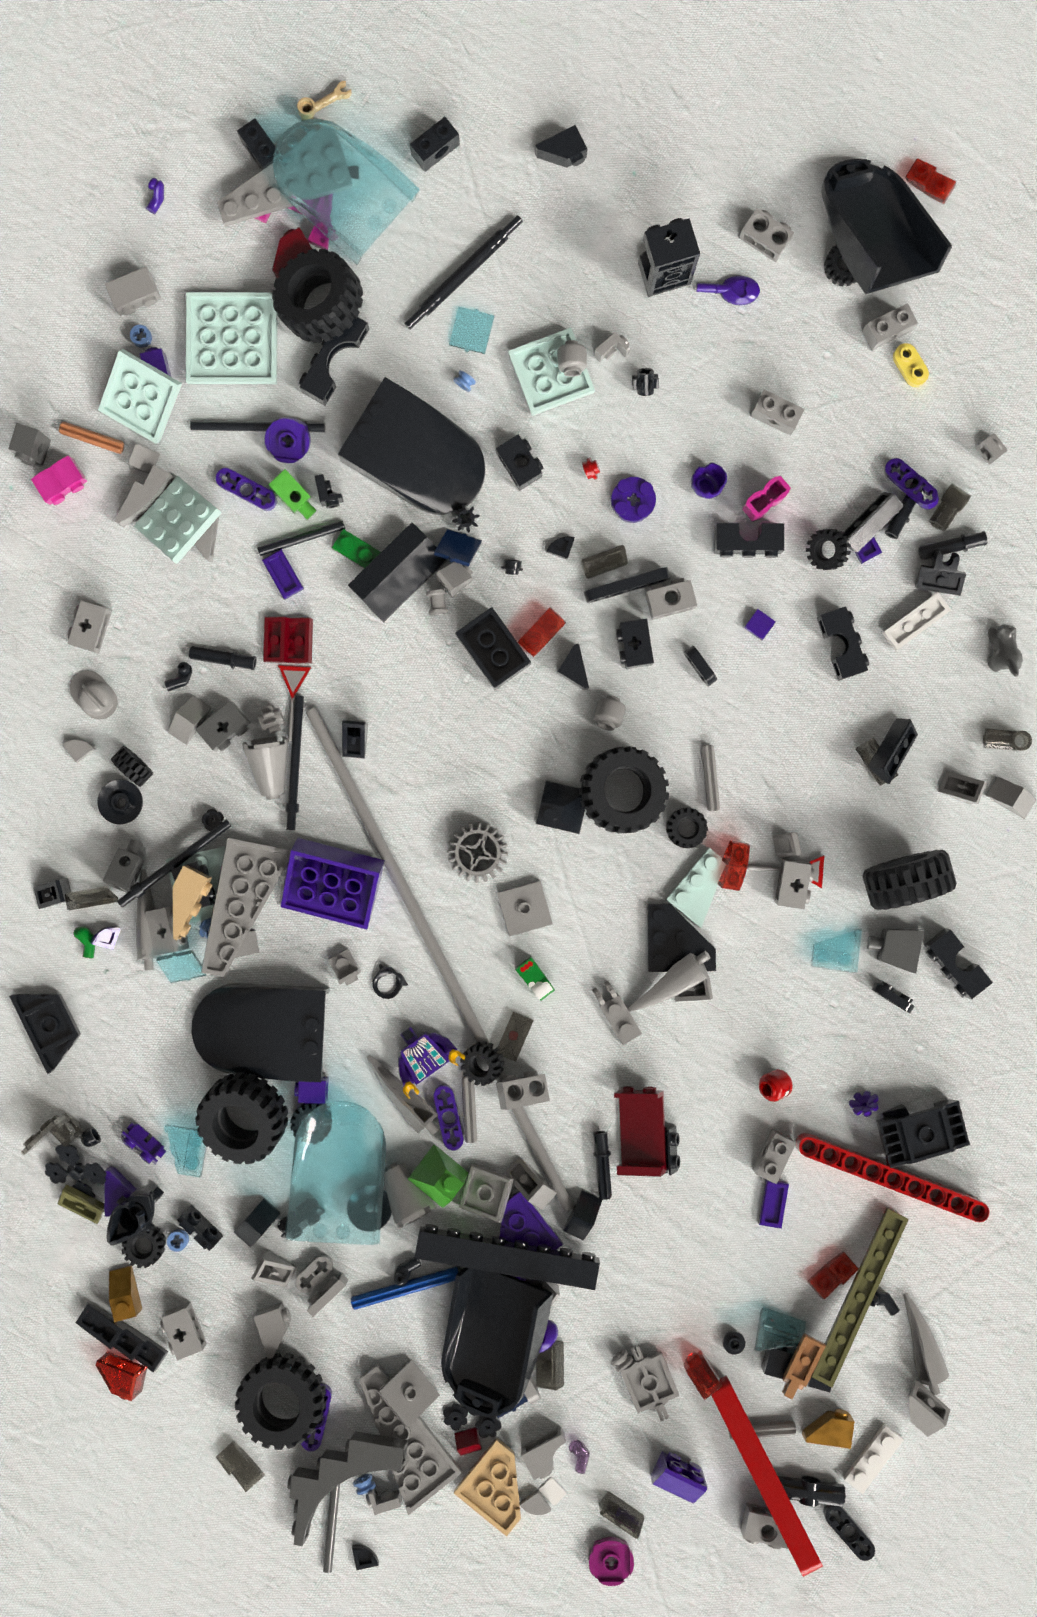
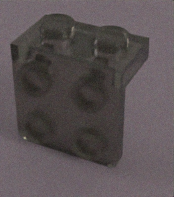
M66 1113L60 1117L55 1115L39 1128L40 1131L23 1143L25 1148L21 1153L23 1155L27 1154L51 1133L64 1147H67L83 1134L82 1126L76 1119H71Z

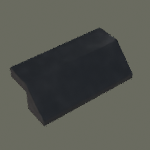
M411 522L348 586L384 623L447 559L434 555L437 547Z

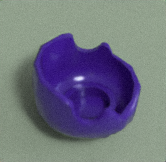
M712 462L704 467L699 466L691 477V488L697 496L707 499L720 495L727 483V473L723 467Z

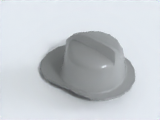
M90 670L81 671L71 680L70 694L88 716L100 720L110 717L115 712L118 704L117 695L99 674Z

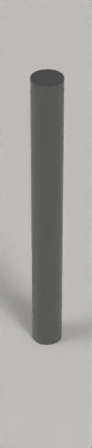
M340 1484L330 1491L323 1572L325 1573L332 1572Z

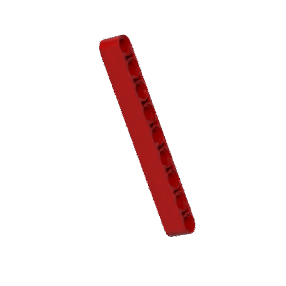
M802 1133L796 1138V1148L807 1158L975 1222H984L989 1217L990 1211L988 1206L974 1196L898 1167L890 1168L885 1162L809 1133ZM806 1140H811V1148L808 1150H803V1142H805ZM832 1148L833 1155L830 1158H824V1151ZM853 1156L854 1163L851 1166H845L846 1158ZM875 1165V1171L872 1174H866L867 1166ZM893 1172L896 1173V1179L893 1182H887L888 1175ZM917 1181V1187L914 1190H909L910 1182ZM933 1189H938V1195L935 1198H930V1192ZM959 1197V1203L956 1206H951L952 1199ZM976 1205H980L979 1213L972 1214V1209Z
M727 1375L706 1385L801 1575L805 1577L820 1569L823 1565Z

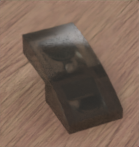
M234 1441L216 1456V1459L228 1475L233 1474L245 1492L249 1491L265 1476L252 1458Z

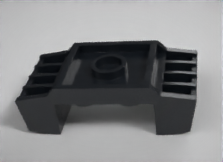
M948 1099L933 1103V1108L899 1118L888 1116L876 1120L887 1165L893 1168L905 1164H913L970 1145L959 1100Z

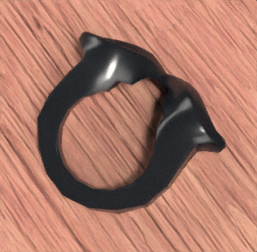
M381 964L379 965L380 971L373 979L374 992L383 999L394 998L403 986L408 985L401 973H397L392 967ZM391 973L395 974V990L390 994L381 993L378 989L379 979Z

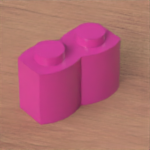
M69 455L31 479L45 503L49 505L62 503L68 493L79 492L84 488L83 484L87 482L75 460Z
M782 476L774 477L768 481L762 490L755 492L749 497L742 510L752 522L757 521L771 507L782 502L791 487Z

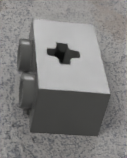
M16 423L8 449L15 454V458L20 459L26 465L34 467L36 463L43 466L51 440L38 429Z
M229 701L195 730L213 751H223L231 744L230 740L236 735L240 737L249 729L247 726L251 722L234 702ZM222 723L229 724L227 726V733L221 731L223 729L221 726Z

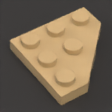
M496 1437L454 1489V1494L506 1537L520 1521L521 1512L515 1454L511 1448Z

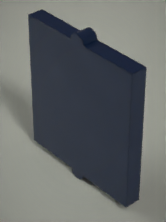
M447 529L435 549L434 555L469 567L482 540L467 536L466 533L461 534Z

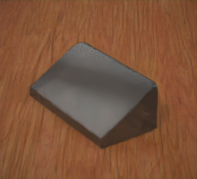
M624 545L587 557L581 561V566L587 579L628 564Z
M107 887L65 894L66 906L69 911L115 903L118 900V897Z
M555 1341L549 1349L539 1353L536 1361V1387L556 1391L564 1386L563 1341Z
M608 1491L599 1503L600 1515L635 1539H638L643 1526L644 1515Z

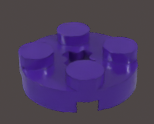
M286 416L274 420L266 430L265 445L277 461L295 463L308 452L311 445V436L304 422L294 417ZM287 434L294 440V442L290 443V446L286 445V441L282 440V437H286Z
M628 477L620 480L611 495L613 511L621 520L628 523L643 521L653 512L656 504V494L652 484L639 477ZM632 494H635L640 499V502H636L635 506L631 505V501H627V497H631Z

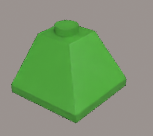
M434 1144L409 1176L408 1180L443 1208L453 1200L464 1185L469 1172Z

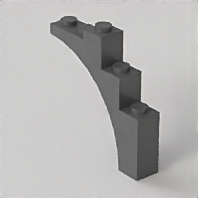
M355 1431L352 1437L347 1439L345 1452L326 1449L324 1454L317 1460L316 1470L298 1467L293 1475L289 1476L287 1488L290 1489V1498L296 1499L294 1513H297L291 1531V1534L294 1536L293 1545L303 1546L309 1537L312 1518L319 1503L333 1488L351 1477L366 1472L381 1470L401 1471L406 1463L408 1440Z

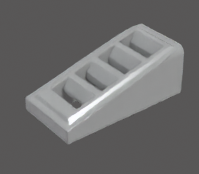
M796 832L773 836L777 857L801 855L798 834Z

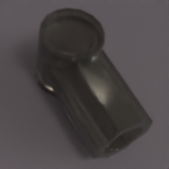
M952 483L941 497V503L928 521L936 529L946 531L957 513L965 507L971 495Z
M985 729L983 735V748L1018 752L1027 750L1032 744L1031 735L1023 730ZM1017 735H1020L1024 740L1022 747H1018L1015 744V737Z

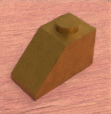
M132 1266L109 1271V1303L114 1322L137 1317L142 1310Z
M845 1410L827 1411L804 1428L802 1436L806 1443L851 1449L855 1421L851 1414Z

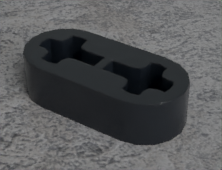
M694 646L684 651L686 659L706 686L709 687L718 680L710 666Z

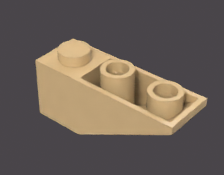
M188 865L182 867L173 885L174 940L187 936L191 929L189 922L192 916L196 917L202 907L199 903L203 895L207 896L212 887L210 883L212 877Z

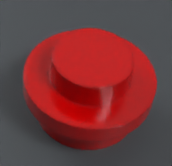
M589 457L587 461L582 462L583 469L588 480L591 478L595 480L598 479L597 474L600 473V468L597 461H592L591 457Z

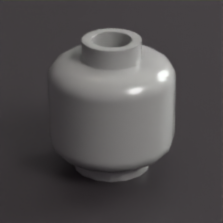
M575 340L566 341L564 345L559 347L557 351L558 369L565 376L575 377L581 375L582 371L587 368L586 348Z
M610 695L607 698L600 699L597 702L594 713V720L597 726L608 731H613L615 728L620 727L626 711L625 705L616 696Z

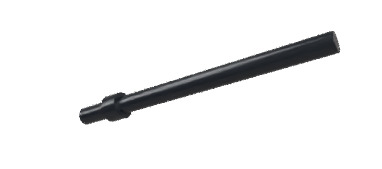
M191 421L190 429L204 431H266L273 422ZM301 421L307 425L309 432H325V423Z
M295 696L289 796L285 807V812H287L286 830L293 831L296 828V813H299L297 797L304 696Z
M227 819L143 882L140 884L137 882L130 888L131 891L117 900L118 904L123 908L136 897L139 899L146 894V890L169 874L171 869L177 868L232 827L231 823Z

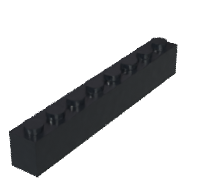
M425 1224V1227H420L415 1259L590 1290L596 1289L600 1260L594 1253L582 1252V1254H576L568 1248H560L559 1251L551 1249L549 1245L545 1244L531 1246L523 1240H515V1243L508 1242L504 1237L493 1236L492 1238H486L478 1232H470V1235L463 1234L461 1230L455 1228H448L446 1231L438 1229L439 1227L433 1224Z

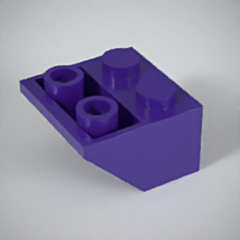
M661 1452L650 1475L653 1485L693 1504L708 1488L702 1468L696 1463L689 1462L688 1464L682 1461L677 1454L669 1452V1454Z

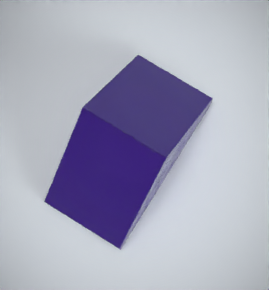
M110 1166L105 1170L107 1173L105 1176L106 1182L104 1183L105 1217H109L115 1207L119 1205L116 1202L121 1196L127 1198L137 1189L114 1166Z

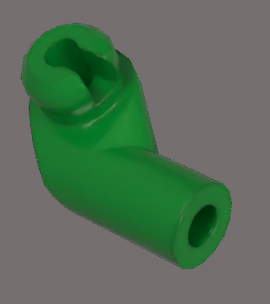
M84 926L75 928L73 932L74 937L84 945L82 957L94 958L96 945L90 943L94 934Z

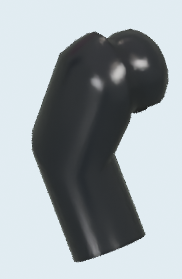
M181 662L178 665V673L175 678L165 681L168 692L184 687L189 683L192 667L187 662Z
M413 1257L398 1265L394 1274L395 1284L404 1286L408 1282L411 1272L422 1266L420 1260Z
M876 1291L870 1306L883 1305L890 1316L900 1311L888 1292Z

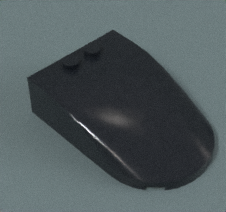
M848 159L835 164L829 169L823 181L821 192L839 251L846 266L863 292L869 294L939 273L952 248V244L906 182L895 171L885 165L883 168L870 164L871 160Z
M384 377L338 453L343 464L414 507L435 515H445L454 512V510L460 511L462 510V505L467 507L478 496L485 479L484 456L474 438L434 407Z
M233 983L221 986L206 995L195 1010L191 1026L194 1046L208 1065L224 1073L236 1074L243 1072L245 1076H248L249 1073L257 1075L256 1078L321 1083L325 1078V1073H322L326 994L329 993L330 987Z
M465 1267L456 1275L442 1352L441 1368L445 1383H449L454 1391V1398L461 1405L476 1414L496 1417L511 1411L521 1401L542 1346L554 1293L510 1275Z

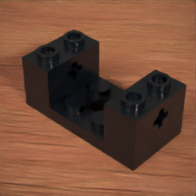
M677 218L670 221L668 225H653L649 227L643 236L646 251L639 256L638 260L648 297L691 285L700 257V251L690 218L684 220L683 218Z

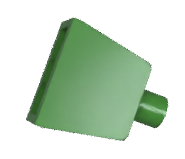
M286 469L268 484L270 489L294 514L299 511L308 520L316 513L317 510L308 502L311 496ZM297 494L301 499L298 502H294L291 496Z

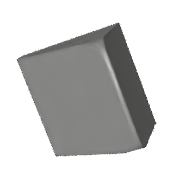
M135 443L128 465L149 474L153 465L156 466L160 454Z

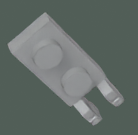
M608 980L604 984L613 998L605 1002L597 988H594L592 991L622 1045L642 1033L619 994H616Z

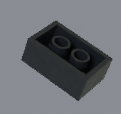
M493 607L455 632L460 643L494 690L531 665L530 659Z

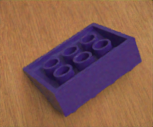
M297 838L290 853L281 907L367 930L385 860Z

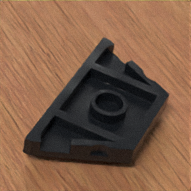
M13 994L9 996L47 1074L53 1072L81 1035L62 995Z

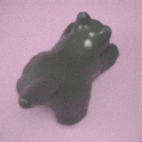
M1006 624L999 626L997 630L990 628L988 630V638L993 645L994 652L988 659V666L994 672L1009 669L1011 674L1015 677L1018 676L1023 658L1021 651L1017 648L1016 628L1013 626L1009 627Z

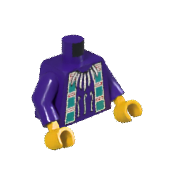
M409 1027L400 1034L407 1046L401 1049V1055L398 1058L399 1075L404 1086L403 1093L410 1099L409 1091L414 1089L418 1095L419 1090L414 1083L416 1085L449 1061L458 1066L455 1061L456 1057L460 1056L462 1059H465V1055L457 1050L449 1038L435 1032L429 1034L427 1031L418 1037L412 1027Z

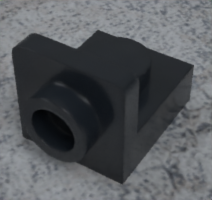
M323 474L315 476L322 507L335 508L340 506L339 503L344 502L342 494L329 496V494L333 493L330 480H325Z

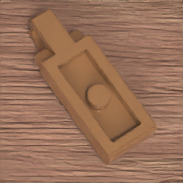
M806 1333L803 1334L784 1373L783 1381L786 1382L782 1390L784 1396L793 1399L797 1389L802 1390L804 1386H807L826 1347L825 1343Z

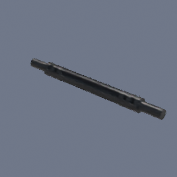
M515 216L502 230L496 231L419 305V309L404 323L405 326L411 330L425 315L429 316L523 223L520 216Z

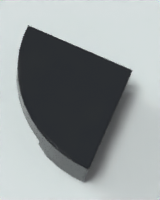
M565 536L555 540L549 545L546 553L567 560L575 537Z
M359 1544L352 1545L356 1570L379 1566L378 1557L370 1548Z

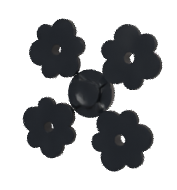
M66 1142L58 1145L55 1151L59 1154V1159L65 1161L69 1166L66 1170L59 1163L53 1164L48 1162L45 1165L46 1176L50 1177L51 1182L58 1184L59 1182L65 1183L66 1177L69 1174L71 1178L77 1180L75 1185L72 1186L73 1188L95 1198L92 1188L84 1184L82 1180L86 1177L93 1184L103 1185L106 1182V1171L98 1163H87L84 1166L82 1163L76 1162L80 1157L75 1146L68 1145Z
M454 1403L452 1407L444 1409L443 1415L446 1417L444 1423L450 1425L456 1431L461 1428V1425L467 1424L468 1420L466 1417L468 1412L473 1416H478L479 1414ZM479 1415V1421L475 1424L476 1429L479 1430V1436L482 1438H487L488 1436L495 1437L497 1431L502 1426L500 1420L496 1419V1417Z

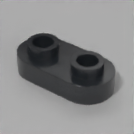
M884 981L881 984L875 983L872 991L910 1014L915 1007L911 1004L913 999L903 993L898 996L892 992L894 987Z

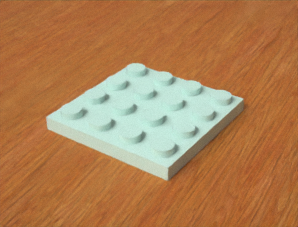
M186 292L187 384H277V312L273 307L272 292Z

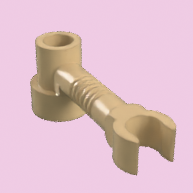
M341 81L333 92L316 102L308 97L301 98L297 104L301 120L304 123H311L315 113L336 100L350 98L352 89L342 92L341 89L346 87V81Z

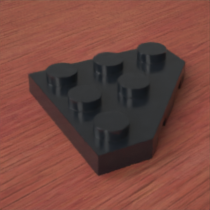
M647 904L648 972H668L675 963L688 954L692 953L698 956L704 951L710 955V959L704 962L706 970L716 971V948L671 904Z

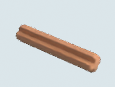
M61 422L59 432L62 435L121 454L124 450L125 444L120 440L67 422Z

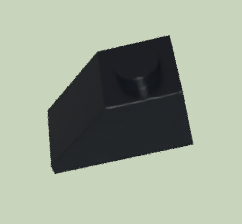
M576 125L535 145V155L538 159L566 168L571 165L578 166L587 158L588 149Z

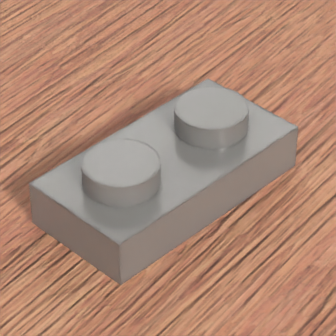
M343 1274L338 1278L333 1276L325 1284L326 1289L321 1294L316 1292L309 1299L308 1313L314 1317L347 1285L348 1279Z

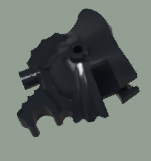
M157 1186L150 1193L136 1194L127 1198L121 1196L116 1202L119 1205L112 1211L106 1235L107 1242L112 1246L122 1243L144 1230L149 1232L154 1227L152 1220L155 1203L162 1197L164 1192Z

